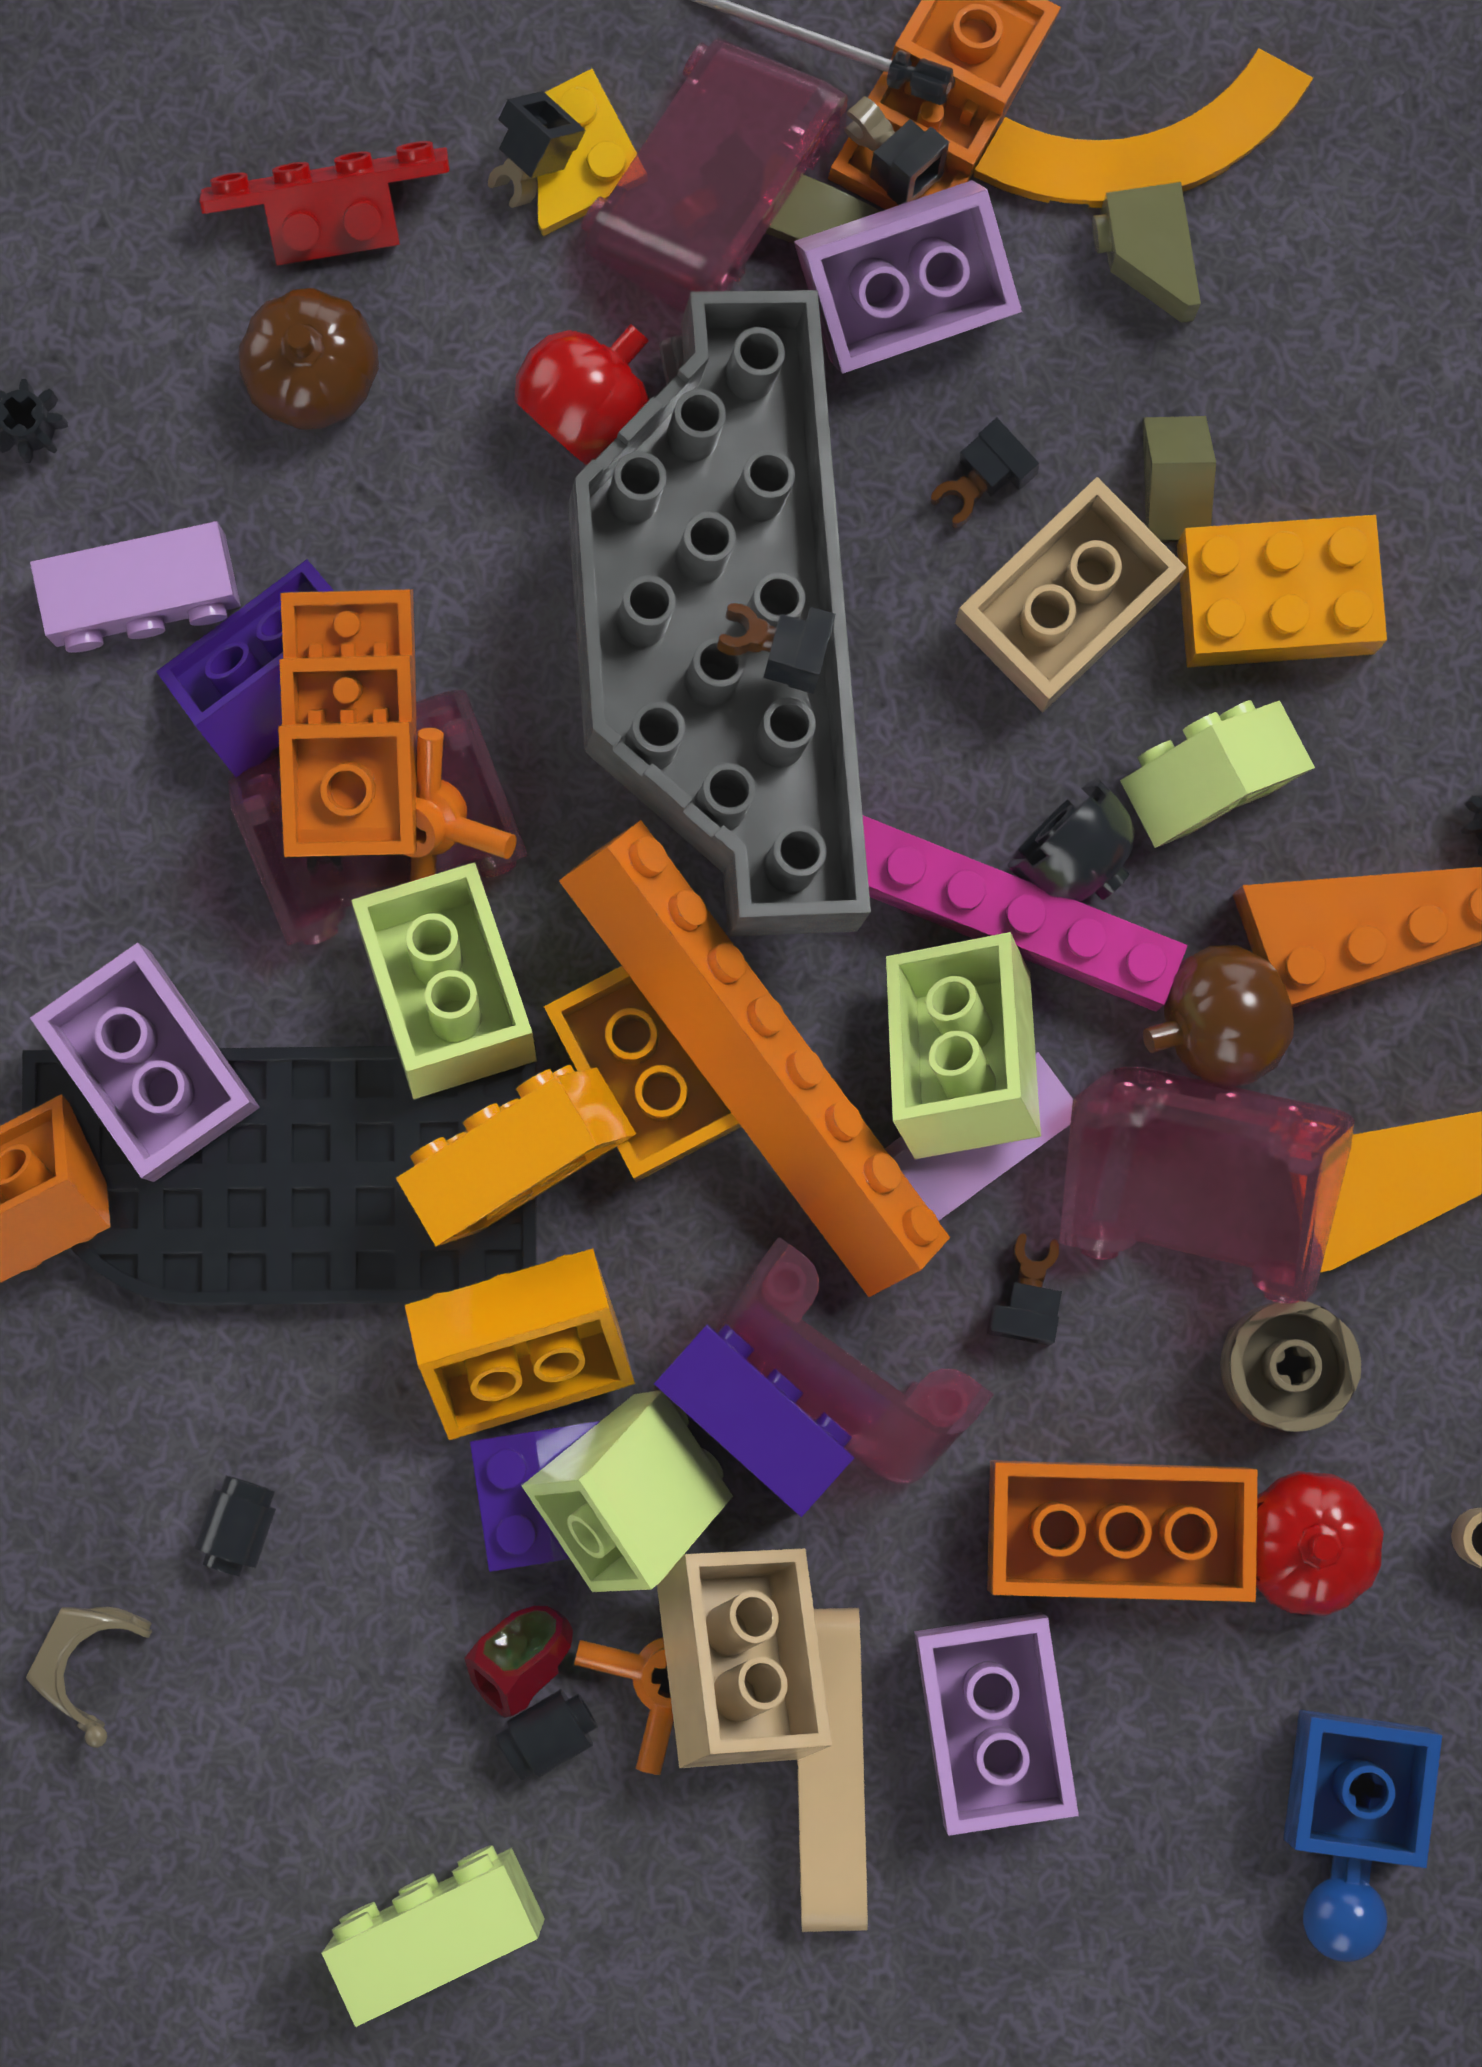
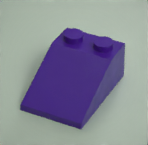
M602 1420L470 1441L489 1572L570 1559L522 1488V1485Z

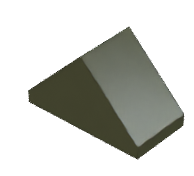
M1206 416L1143 417L1146 527L1161 542H1178L1185 528L1211 526L1216 459Z

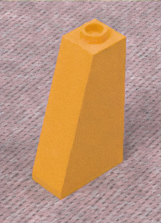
M1482 1111L1293 1145L1286 1148L1285 1153L1309 1274L1331 1271L1481 1195Z

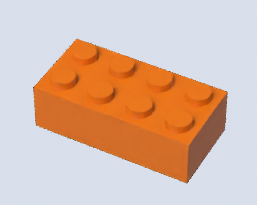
M990 1460L987 1590L992 1595L1256 1602L1258 1470L1248 1467Z

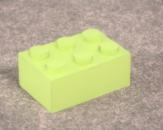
M475 862L351 900L360 935L413 1099L537 1061L533 1033Z
M1011 932L886 956L893 1122L914 1159L1041 1137L1030 971Z
M493 1845L484 1847L457 1862L459 1867L452 1871L454 1876L440 1883L437 1882L434 1873L429 1874L401 1888L398 1891L400 1895L392 1900V1906L379 1912L375 1902H372L339 1919L341 1924L332 1929L334 1936L323 1950L322 1955L355 2027L538 1939L545 1918L512 1848L497 1855Z

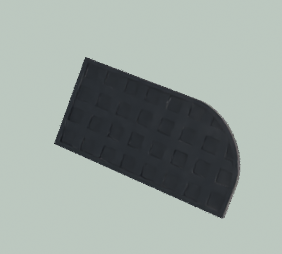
M396 1046L219 1048L260 1108L161 1178L152 1182L140 1177L52 1050H23L22 1114L62 1094L70 1103L107 1183L111 1227L98 1233L87 1242L72 1246L71 1249L95 1271L113 1283L138 1295L178 1305L413 1303L429 1298L437 1293L453 1291L489 1280L500 1274L512 1273L537 1265V1197L479 1233L435 1246L396 1177L415 1166L410 1156L423 1146L440 1137H444L447 1141L459 1133L467 1132L463 1122L489 1105L497 1103L500 1107L513 1099H521L516 1088L536 1075V1061L413 1099Z

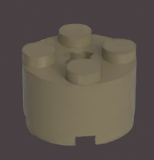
M1288 1300L1256 1307L1235 1323L1229 1330L1223 1345L1220 1369L1227 1395L1236 1408L1249 1420L1272 1429L1308 1431L1330 1423L1343 1411L1356 1391L1361 1378V1357L1358 1344L1351 1330L1334 1314L1308 1301ZM1286 1348L1290 1356L1301 1357L1303 1360V1368L1294 1371L1293 1383H1291L1288 1375H1279L1276 1368V1363L1284 1360V1350Z

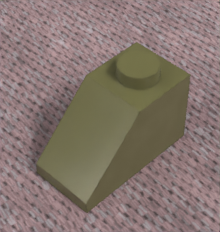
M1181 182L1106 193L1100 211L1101 215H1094L1092 217L1093 238L1097 254L1107 252L1110 272L1181 323L1194 321L1201 301Z

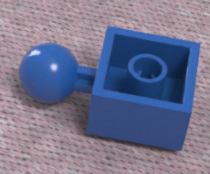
M1299 1710L1283 1840L1295 1850L1333 1855L1330 1878L1318 1884L1311 1891L1303 1910V1925L1309 1941L1315 1949L1330 1959L1340 1962L1361 1960L1372 1954L1385 1937L1388 1923L1386 1907L1379 1893L1369 1884L1372 1861L1427 1868L1442 1735L1428 1727ZM1364 1773L1366 1778L1375 1783L1373 1792H1363L1360 1802L1356 1803V1798L1349 1792L1352 1781L1357 1780L1359 1775Z

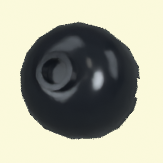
M1097 778L1081 788L1089 796L1087 800L1076 808L1067 799L1023 842L1018 851L1026 859L1010 860L1008 863L1009 869L1017 877L1033 883L1051 896L1073 899L1078 902L1083 901L1094 893L1101 900H1104L1125 882L1129 872L1123 867V864L1133 850L1135 831L1127 810L1119 799Z

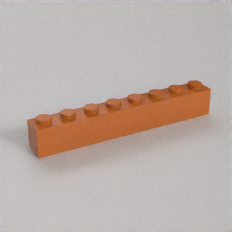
M640 820L559 880L561 885L867 1296L871 1297L921 1271L950 1239V1236L939 1223L934 1212L928 1208L902 1173L897 1162L888 1154L862 1119L858 1109L851 1104L823 1066L820 1058L802 1038L785 1015L780 1004L765 988L745 961L741 951L734 946L708 911L701 897L694 892L666 854L664 847L654 838L643 821Z

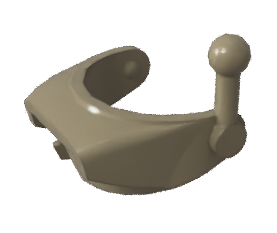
M62 1607L26 1679L53 1706L78 1721L77 1727L86 1732L85 1742L87 1745L98 1748L103 1746L107 1740V1732L104 1729L105 1723L94 1715H89L76 1708L68 1699L64 1683V1671L68 1657L81 1641L97 1631L125 1629L132 1631L134 1634L149 1638L152 1633L150 1629L152 1623L119 1608L95 1607L85 1609Z

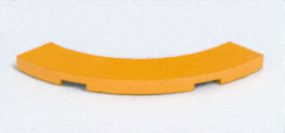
M1258 48L1242 73L1211 103L1171 126L1148 134L1124 139L1083 140L1055 136L1028 128L1005 117L976 166L973 177L1003 191L1031 200L1049 203L1051 200L1069 204H1088L1091 208H1102L1105 195L1108 192L1181 182L1182 191L1184 192L1229 170L1231 165L1270 138L1293 112L1309 88L1313 77Z

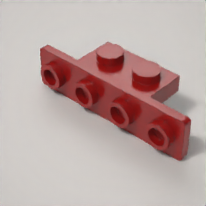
M419 141L397 147V155L372 159L370 152H353L334 158L335 166L310 170L309 163L307 162L288 163L273 168V176L248 180L247 173L243 172L220 175L210 180L211 187L201 190L199 199L202 214L264 204L276 266L400 245L389 183L450 172L447 148L434 149L432 142Z

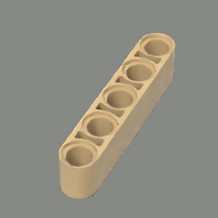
M859 1608L814 1609L832 1746L797 1760L802 1932L865 1931L868 1926Z

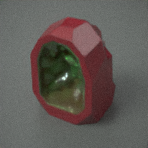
M531 1606L515 1611L483 1635L465 1656L464 1659L472 1684L485 1702L502 1717H511L525 1710L532 1698L558 1674V1665L572 1645L573 1629L568 1619L560 1612L548 1606Z

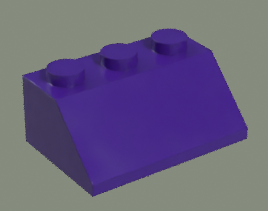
M308 559L156 671L191 721L235 778L248 768L263 763L271 755L272 751L279 746L278 726L282 725L279 659H283L280 593L334 591Z
M707 1324L658 1378L654 1385L802 1517L854 1459V1455L845 1448L853 1437L825 1412L814 1420L796 1404L804 1393L778 1369L774 1368L766 1377L747 1359L755 1349L728 1324H725L719 1332Z

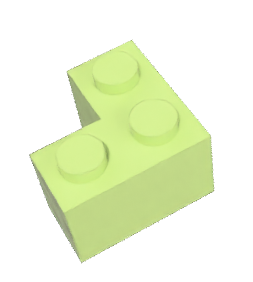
M1248 700L1229 709L1220 716L1217 712H1214L1188 725L1183 729L1187 740L1176 747L1169 740L1144 752L1137 757L1141 768L1120 781L1156 848L1195 832L1236 807L1269 795L1315 767L1280 700L1257 709L1252 701Z

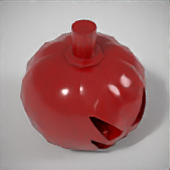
M632 324L626 328L610 348L600 344L589 334L573 330L548 335L529 350L516 375L515 402L553 438L587 466L592 459H597L617 438L618 432L649 401L644 383L632 373V369L629 366L630 362L649 340Z
M1297 1471L1278 1478L1257 1496L1256 1587L1270 1604L1290 1613L1327 1616L1346 1609L1360 1595L1372 1587L1381 1567L1384 1531L1376 1510L1353 1483L1334 1474Z

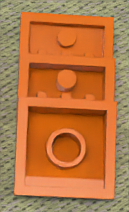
M921 0L897 40L890 60H893L899 50L910 53L911 66L916 67L918 62L925 58L952 68L955 85L948 93L947 102L938 105L911 95L910 82L907 81L898 90L888 87V72L883 71L868 96L881 109L885 118L891 122L895 132L911 119L924 131L933 127L950 142L943 176L919 198L970 180L1059 15L1060 6L1048 0ZM848 137L830 168L828 180L885 210L898 206L887 195V192L870 178L874 151L858 145Z
M413 589L280 593L283 659H279L282 725L278 726L284 857L415 854L417 754Z

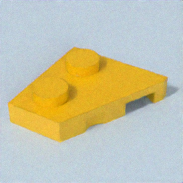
M593 69L545 92L586 131L577 149L572 152L564 170L537 177L538 225L543 236L650 183L649 175Z

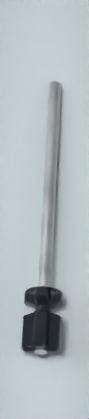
M690 0L888 72V87L898 90L906 81L910 82L911 95L938 105L947 102L948 93L955 85L952 68L925 58L921 59L916 67L911 66L910 53L899 50L893 60L728 0Z

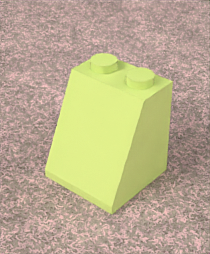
M661 1390L632 1395L522 1485V1488L592 1592L653 1589L664 1579L733 1497L722 1480L723 1470L711 1453L700 1447L688 1429L689 1421L686 1413Z

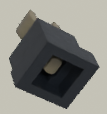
M543 91L507 99L498 118L508 128L499 147L508 159H506L503 165L492 170L488 179V187L503 186L512 180L514 194L509 202L511 208L532 202L537 192L536 177L564 170L572 152L577 149L586 131Z
M866 96L847 111V115L853 121L844 128L845 133L858 145L874 151L870 178L887 192V195L898 205L918 199L943 176L950 142L933 127L924 131L910 119L895 132L891 122L885 118L877 104Z

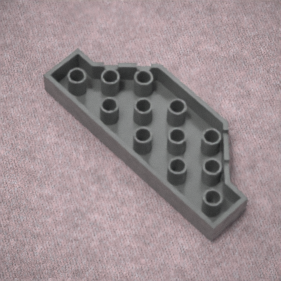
M818 290L691 292L681 321L684 365L678 370L677 375L655 398L652 397L618 432L617 438L597 459H592L575 477L568 502L585 752L723 872L728 937L856 932L871 913ZM738 603L748 606L754 611L757 618L763 619L769 625L775 627L778 625L780 614L806 621L810 607L836 614L813 694L790 688L787 684L763 678L769 652L761 651L755 653L748 651L745 654L734 656L727 655L717 648L718 639L721 634L741 637L747 633L746 628L742 624L726 619L725 615L729 604Z

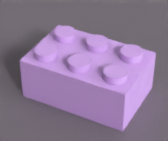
M973 180L794 241L808 290H818L821 333L830 362L842 374L1022 312L988 190Z
M139 943L130 947L30 1017L142 1179L155 1182L260 1108L151 951Z
M1039 1612L914 1631L942 1818L948 1836L1079 1816L1048 1617Z

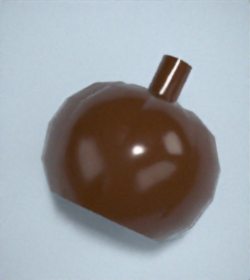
M315 288L292 290L279 298L266 301L251 317L246 334L238 350L239 374L247 388L251 402L269 418L300 430L323 429L350 418L367 399L379 370L378 346L361 312L355 309L350 301L329 295Z
M1237 945L1209 946L1181 962L1164 1004L1166 1022L1143 1030L1144 1043L1150 1053L1175 1047L1178 1057L1193 1075L1201 1077L1206 1082L1227 1088L1248 1085L1277 1068L1292 1042L1294 1019L1286 987L1277 970L1267 959Z

